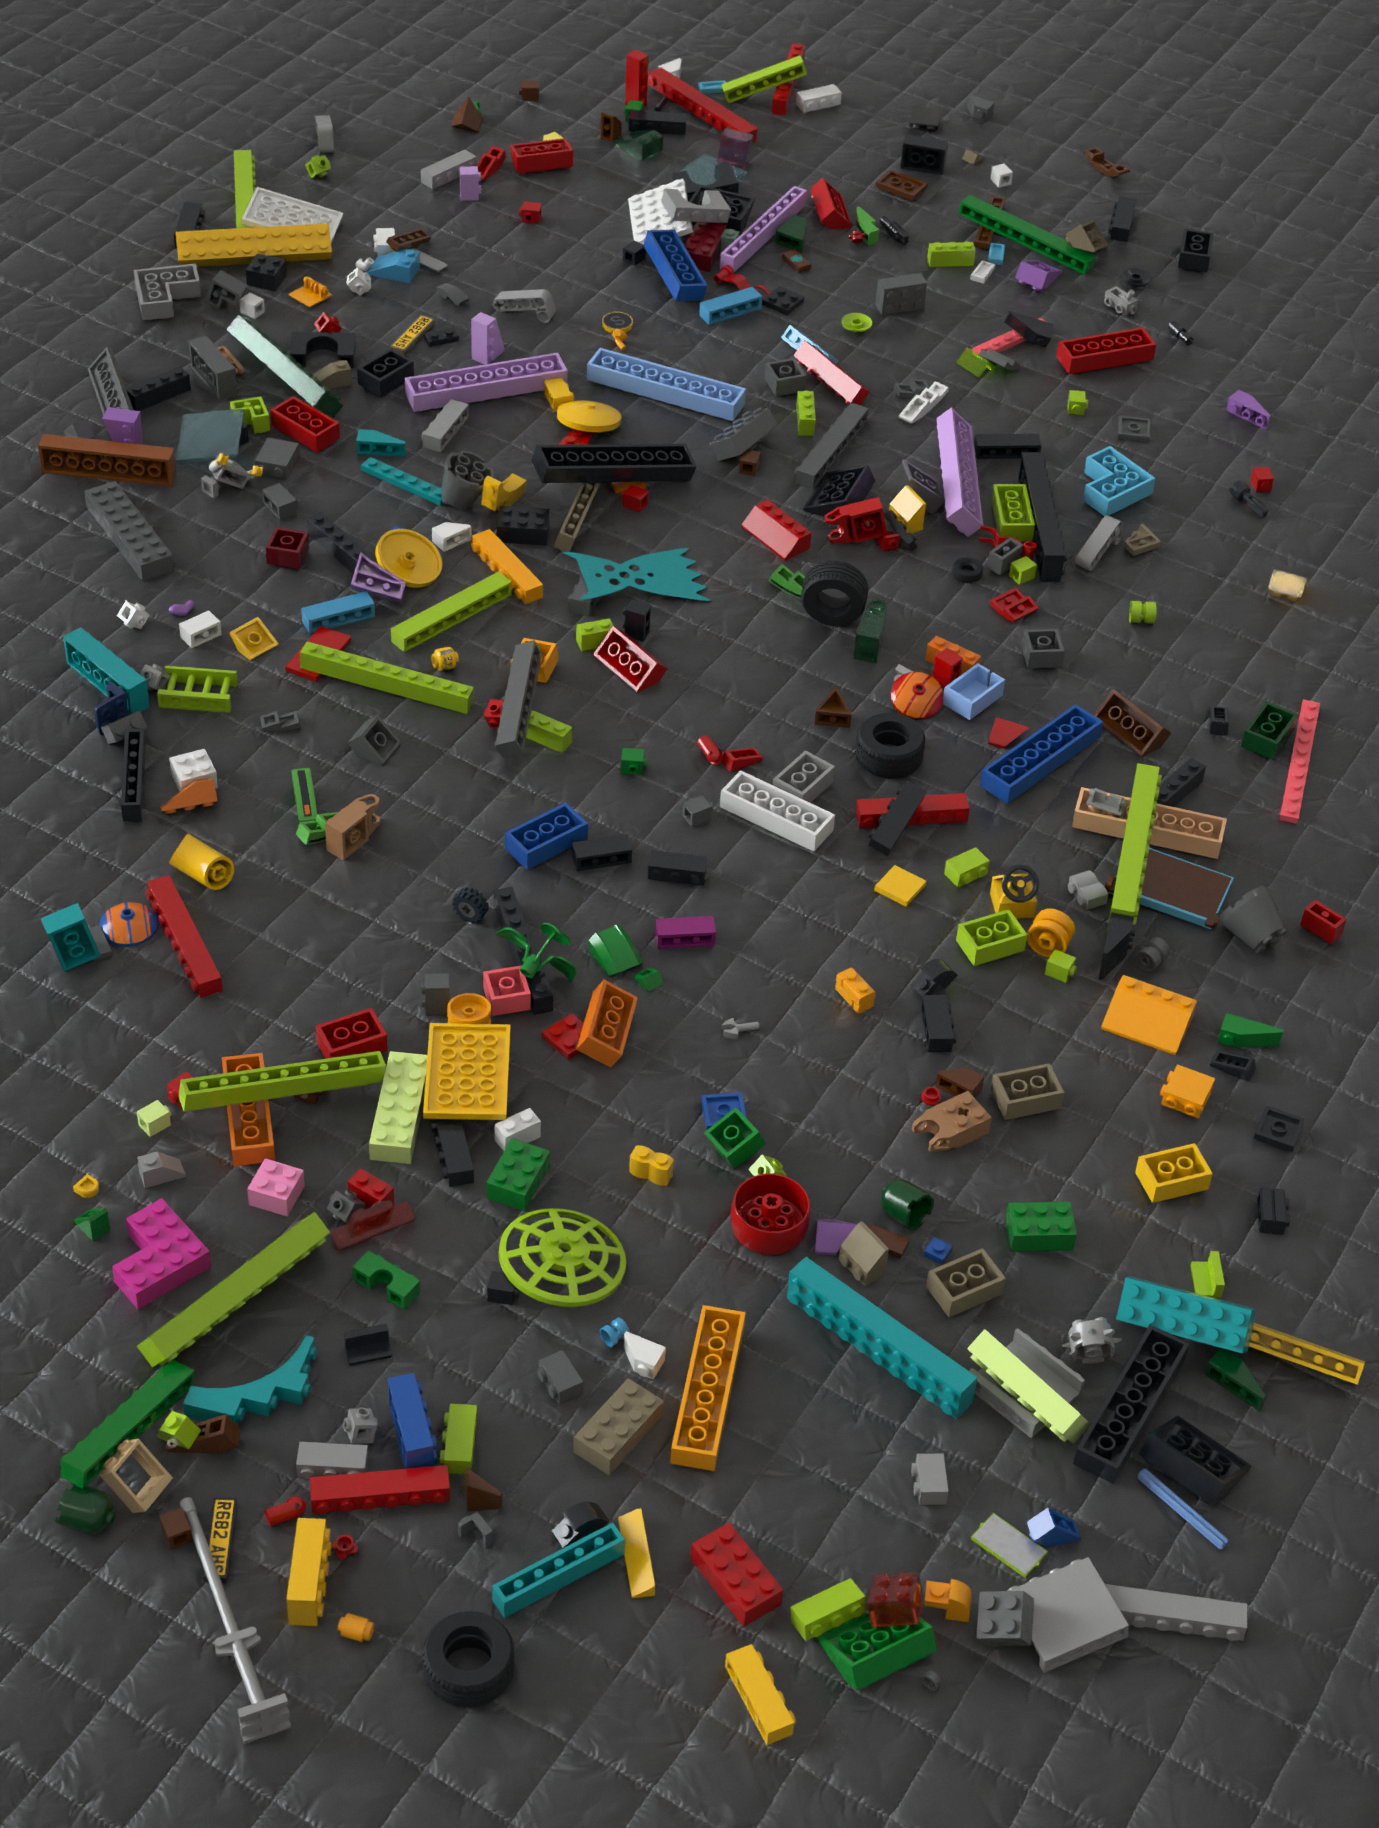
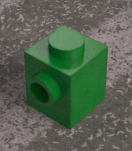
M629 100L628 105H625L624 108L626 121H629L630 110L643 111L642 101Z
M622 748L621 774L642 775L643 768H647V757H644V749Z

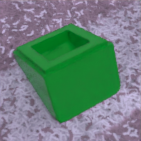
M647 968L634 975V979L647 991H651L663 984L660 971Z

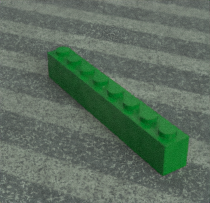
M174 1359L166 1366H162L153 1378H149L143 1387L133 1393L132 1397L126 1402L121 1403L118 1409L112 1415H108L100 1426L94 1428L90 1435L83 1441H79L69 1454H65L62 1457L60 1477L84 1489L99 1475L104 1468V1463L116 1454L118 1446L123 1441L138 1439L189 1391L190 1387L194 1384L195 1370Z

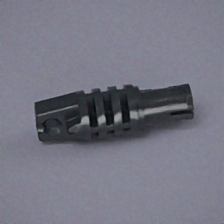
M887 216L881 217L879 223L886 228L888 234L902 244L909 243L907 232L899 224L889 220Z

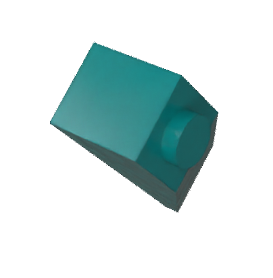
M358 429L356 439L357 454L406 457L405 441L376 430Z

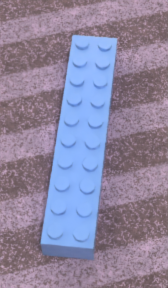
M599 348L587 364V380L725 420L734 421L745 405L746 388L607 349Z

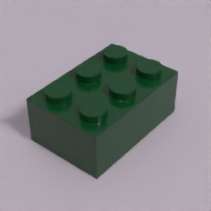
M1266 701L1245 729L1241 747L1274 760L1294 732L1299 714Z

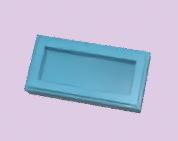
M726 81L699 82L698 88L703 94L724 93L721 84L726 83Z
M990 243L989 263L1003 265L1004 244Z

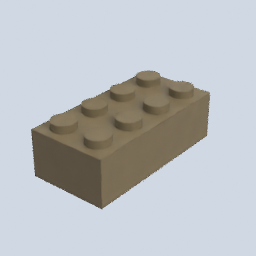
M628 1378L574 1436L573 1453L607 1475H610L663 1417L664 1400Z

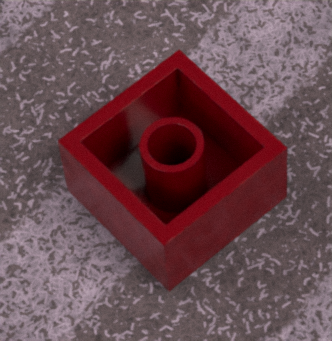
M275 527L266 546L267 564L300 569L309 551V532Z

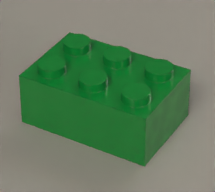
M512 1138L486 1182V1199L526 1211L550 1168V1151Z
M1071 1202L1008 1203L1005 1220L1011 1252L1074 1250L1077 1233Z

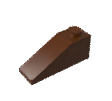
M227 1415L198 1422L195 1425L201 1429V1432L189 1449L167 1442L166 1451L221 1453L238 1448L241 1428Z

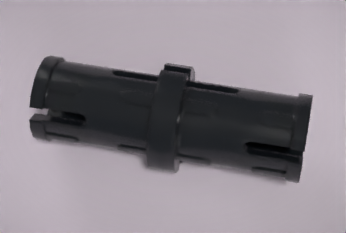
M1175 321L1169 324L1168 329L1175 334L1177 339H1181L1187 346L1193 343L1194 338L1187 333L1184 327H1180Z

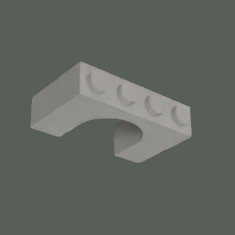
M664 189L661 203L673 221L727 223L731 211L719 191L705 190L702 205L688 202L683 198L678 189Z

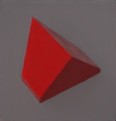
M996 717L988 744L1005 749L1009 743L1030 727Z

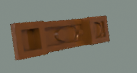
M1097 147L1084 151L1091 164L1105 175L1119 176L1131 170L1123 164L1115 165L1105 159V152Z

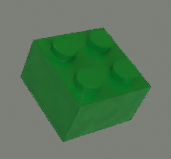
M736 1107L704 1132L710 1144L734 1170L766 1145L759 1131Z

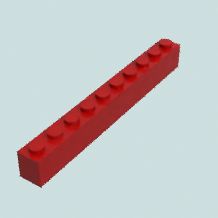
M662 67L648 72V85L667 96L743 146L757 141L758 128Z

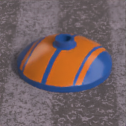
M127 902L108 909L102 915L99 925L107 942L116 946L132 947L147 942L155 935L158 929V918L150 907L140 903Z

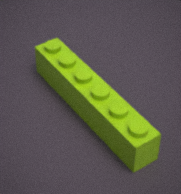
M797 56L721 84L729 104L805 76L807 72L801 56Z

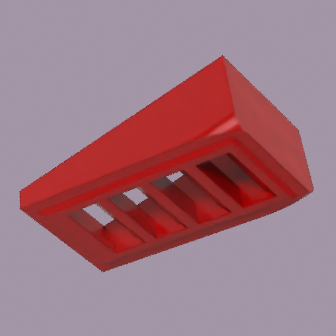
M755 747L726 750L723 754L722 764L730 772L763 761V756Z

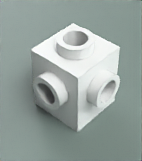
M357 267L347 276V286L350 287L352 292L361 296L370 290L371 277Z
M126 601L117 616L124 621L127 627L131 629L135 627L141 630L150 615L145 611L143 605L139 603L132 604Z

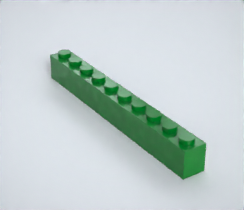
M972 195L961 201L958 214L1084 275L1094 266L1096 255L1089 251L1075 248L1069 245L1066 240Z

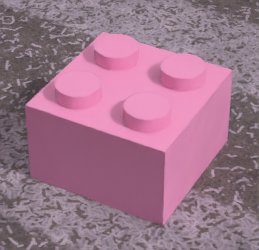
M265 1158L247 1188L249 1205L288 1217L305 1187L304 1170Z

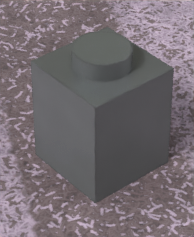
M703 796L683 802V817L691 827L711 820L713 808L711 803Z

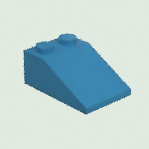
M404 249L377 256L367 274L410 284L420 269V252Z

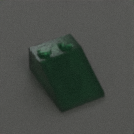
M654 130L632 131L613 140V144L643 161L663 151V135Z

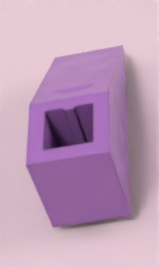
M1237 390L1229 397L1226 411L1266 430L1268 429L1270 415L1252 395Z

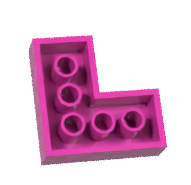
M161 1198L126 1218L128 1235L141 1250L112 1266L115 1284L139 1310L211 1268L210 1251Z

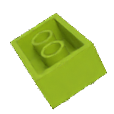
M1008 909L958 924L956 941L973 966H977L1025 951L1027 933Z

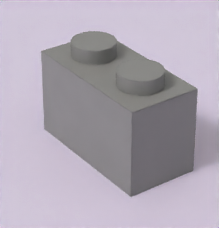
M944 1453L917 1454L915 1463L911 1465L912 1477H916L914 1496H918L919 1505H946L948 1484Z

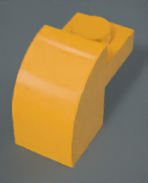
M951 1579L950 1584L926 1581L924 1606L946 1609L945 1619L969 1623L972 1591L968 1585L955 1579Z

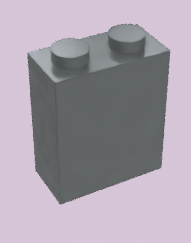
M267 438L255 459V465L263 467L262 475L288 479L300 457L299 443Z

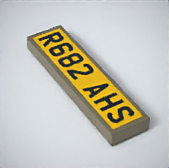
M420 315L390 348L405 355L424 333L435 324L434 319Z

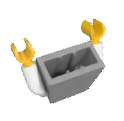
M219 453V456L211 462L209 470L216 480L243 489L247 480L255 476H262L263 467L254 465L252 470L246 471L237 462L229 460V456Z

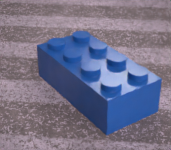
M565 802L505 832V849L524 868L529 870L572 848V842L588 840V823Z
M414 1373L388 1378L389 1407L405 1469L431 1467L437 1462L435 1436L431 1435L432 1424L430 1417L426 1416V1401L421 1397V1394H423L421 1382L416 1381Z

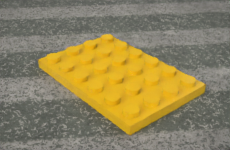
M430 1023L423 1119L506 1120L510 1025Z

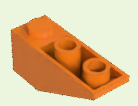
M207 778L191 782L163 804L160 810L169 814L177 812L176 809L184 807V810L195 809V805L202 804L203 807L214 805L213 802L218 801L214 779Z

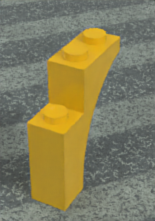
M513 473L503 482L487 476L484 479L481 505L493 511H499V506H512L525 493L526 480Z

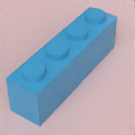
M753 287L703 301L700 302L699 316L710 325L761 309L762 295Z
M367 591L301 608L302 622L309 634L315 633L320 626L331 629L375 617V604Z

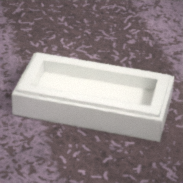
M982 260L971 274L970 280L984 284L995 270V264Z

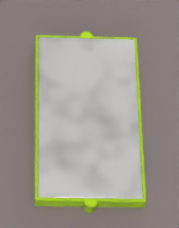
M995 1513L984 1523H980V1528L971 1536L972 1541L1024 1578L1034 1568H1038L1041 1560L1048 1554L1047 1550Z

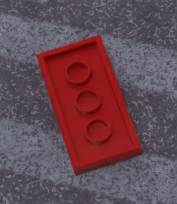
M320 626L307 642L343 651L351 642V636ZM301 648L285 666V671L317 682L323 674L300 668Z

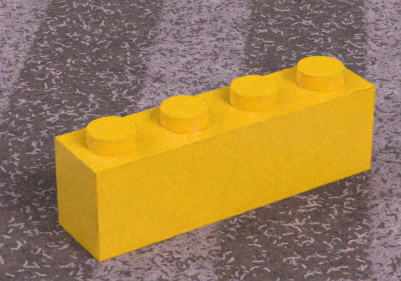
M752 1644L727 1653L725 1668L766 1745L792 1736L794 1724H796L794 1714L791 1710H787L782 1692L780 1690L777 1691L775 1688L774 1678L770 1671H766L761 1653L759 1651L756 1652Z

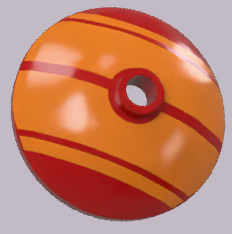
M909 672L901 675L894 682L891 689V701L900 714L914 720H924L934 716L941 709L944 693L939 682L932 676L922 672Z

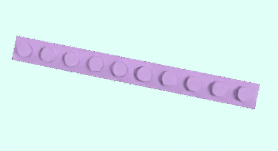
M793 186L721 253L720 269L730 265L735 272L776 234V230L806 206L807 190Z

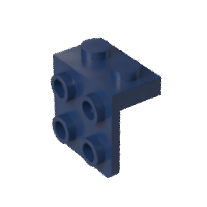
M113 682L106 685L108 700L94 708L97 732L100 735L104 734L101 727L128 715L126 693Z

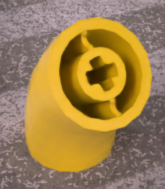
M189 833L184 837L169 861L170 865L212 890H221L226 887L234 875V864L230 858Z

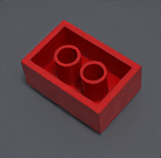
M372 1008L315 1026L316 1041L325 1059L376 1051L381 1053L388 1051L387 1034Z

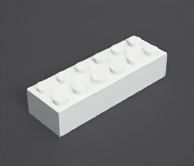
M741 770L721 790V808L811 851H815L834 830L835 814Z

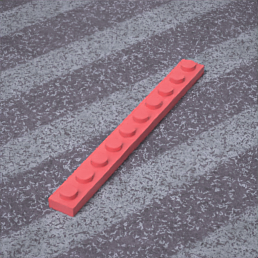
M1302 701L1279 820L1298 823L1320 703Z

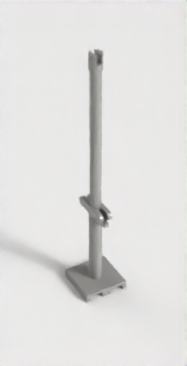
M190 1497L184 1498L180 1501V1507H182L191 1528L194 1543L228 1634L215 1639V1652L217 1657L234 1655L251 1705L238 1709L243 1742L246 1744L291 1728L289 1722L290 1714L285 1693L265 1699L248 1653L249 1649L261 1642V1638L257 1636L255 1627L239 1631L199 1522L193 1499Z

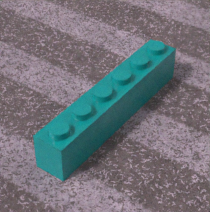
M611 1523L492 1585V1601L502 1616L506 1618L623 1556L625 1552V1539L614 1523Z

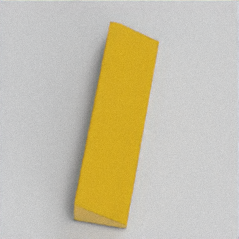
M639 1508L618 1517L620 1533L625 1539L624 1557L632 1599L655 1596V1581L642 1509Z

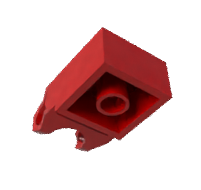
M879 497L841 506L824 515L826 524L840 525L828 534L829 541L833 543H849L853 541L858 543L888 535L883 507Z

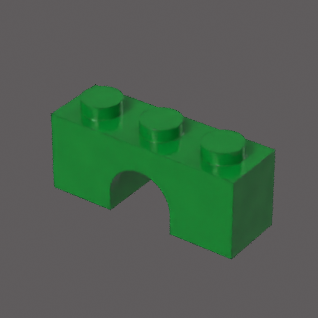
M368 1250L352 1267L353 1280L369 1290L378 1283H388L387 1300L404 1311L420 1295V1280L415 1275L401 1270L398 1265L384 1260L379 1254H374Z

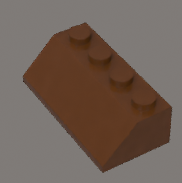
M1115 689L1112 690L1093 715L1103 721L1102 726L1142 757L1161 748L1171 735L1169 730Z

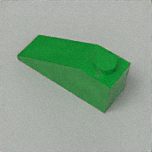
M1226 1013L1218 1043L1235 1048L1280 1046L1284 1029Z

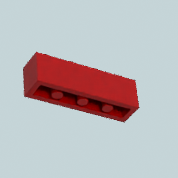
M636 49L626 55L625 105H628L629 100L642 101L644 108L648 102L649 55Z

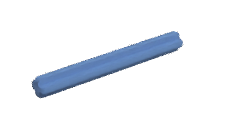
M1144 1468L1140 1471L1138 1479L1217 1548L1222 1550L1227 1546L1228 1538L1148 1469Z

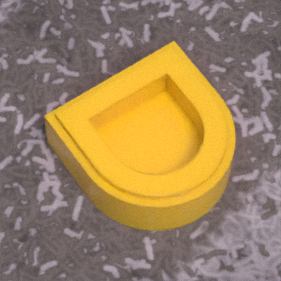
M86 1174L73 1186V1190L84 1198H91L98 1194L99 1183L97 1179Z

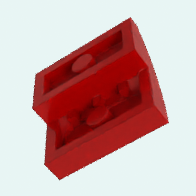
M1017 587L991 599L989 603L1000 615L1011 622H1015L1039 609L1029 595L1024 597Z

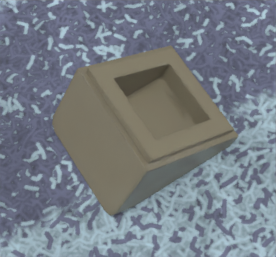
M968 149L963 156V160L970 164H976L984 158L983 155Z

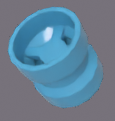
M616 1318L611 1322V1325H605L600 1329V1336L607 1346L613 1347L618 1343V1340H624L625 1332L630 1333V1330L623 1319Z

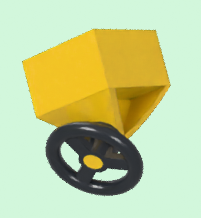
M1022 864L1014 865L1004 875L992 877L990 895L995 913L1009 909L1016 919L1035 918L1039 878L1031 867ZM1018 870H1023V871L1028 872L1029 874H1012V873L1015 872V871H1018Z

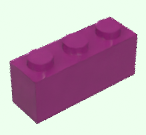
M714 917L656 919L655 935L657 948L715 946L716 929Z

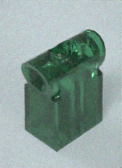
M873 599L866 606V612L863 614L855 635L853 659L872 663L878 662L885 635L887 605L881 599Z

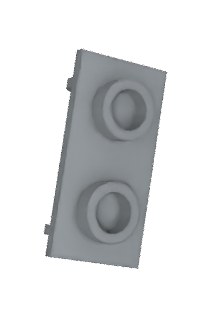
M1097 788L1090 789V796L1086 802L1087 805L1121 816L1127 805L1126 800L1123 799L1124 797L1110 794L1107 797V792Z

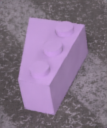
M482 312L471 319L472 359L485 365L490 364L505 351L497 320Z

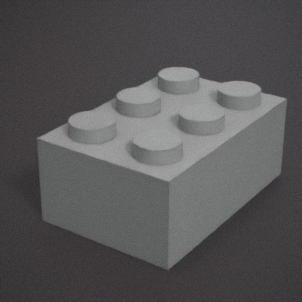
M805 750L773 779V786L811 803L834 782L835 766Z

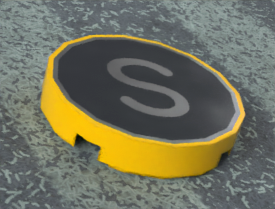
M611 312L602 319V327L609 333L615 330H623L626 333L633 326L631 316L623 312Z

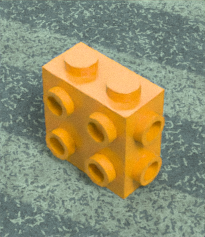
M1177 1064L1174 1072H1169L1166 1081L1168 1084L1162 1086L1160 1095L1163 1096L1161 1105L1200 1118L1212 1093L1215 1078Z

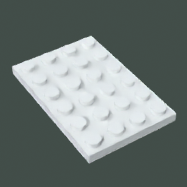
M683 179L675 180L672 183L661 185L656 189L647 190L645 193L628 198L635 241L644 244L647 230H675L679 237L693 232L691 221H673L661 203L664 189H678L683 198L688 201Z
M257 187L242 217L241 224L248 227H272L329 223L332 244L343 218V213Z

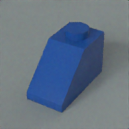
M1046 1508L1027 1522L1031 1539L1045 1547L1077 1542L1081 1539L1073 1519L1049 1508Z

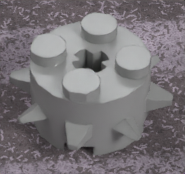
M1099 1317L1089 1321L1076 1320L1072 1322V1327L1068 1332L1070 1342L1063 1344L1062 1347L1071 1348L1069 1355L1072 1356L1073 1360L1081 1359L1083 1364H1096L1104 1362V1357L1108 1355L1113 1357L1116 1352L1114 1343L1122 1341V1339L1113 1338L1115 1330L1107 1323L1106 1318Z

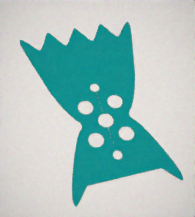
M689 548L647 554L630 559L623 564L580 553L562 552L577 559L589 591L580 598L581 600L600 597L622 590L627 586H632L660 595L711 601L697 594L698 591L707 588V586L691 581L702 574L686 568L696 562L681 556ZM611 565L615 570L607 571L604 569V566ZM636 565L640 569L638 571H632L629 569V566ZM627 572L630 577L622 578L619 573ZM596 573H599V574H601L602 576H601V577H596L595 574H596ZM648 573H653L654 576L651 577V576H648L647 574H648ZM637 578L643 579L645 584H636L634 580ZM617 579L620 581V584L612 585L609 580Z

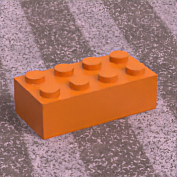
M604 979L592 993L576 1050L611 1068L623 1055L638 997Z

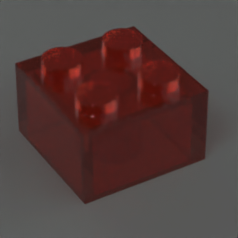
M919 1573L879 1574L872 1577L867 1600L872 1627L919 1623L924 1597Z

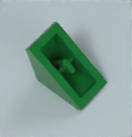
M106 1208L90 1209L74 1219L75 1224L92 1241L110 1231Z

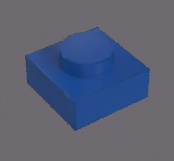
M934 1237L925 1249L924 1256L943 1265L952 1252L953 1246Z

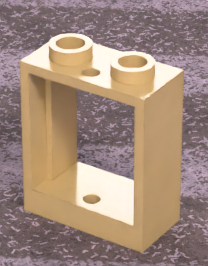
M140 1439L125 1440L118 1446L116 1454L104 1463V1468L99 1475L132 1513L146 1512L172 1480V1476ZM130 1454L151 1476L137 1495L116 1474V1471Z

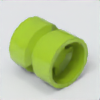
M1131 601L1129 622L1140 623L1143 621L1144 624H1155L1156 602L1146 601L1142 604L1141 601Z

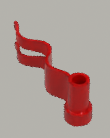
M730 265L724 266L713 277L714 282L717 284L722 281L734 283L739 291L753 287L743 275H735L734 269ZM759 284L753 287L754 289H762L766 294L771 293L763 285Z
M981 525L980 529L992 533L996 541L992 538L979 537L978 541L990 543L996 548L1010 537H1002L998 535L996 529ZM1011 537L1012 539L1021 543L1018 539ZM1031 541L1024 542L1022 558L1027 556L1033 560L1037 544Z

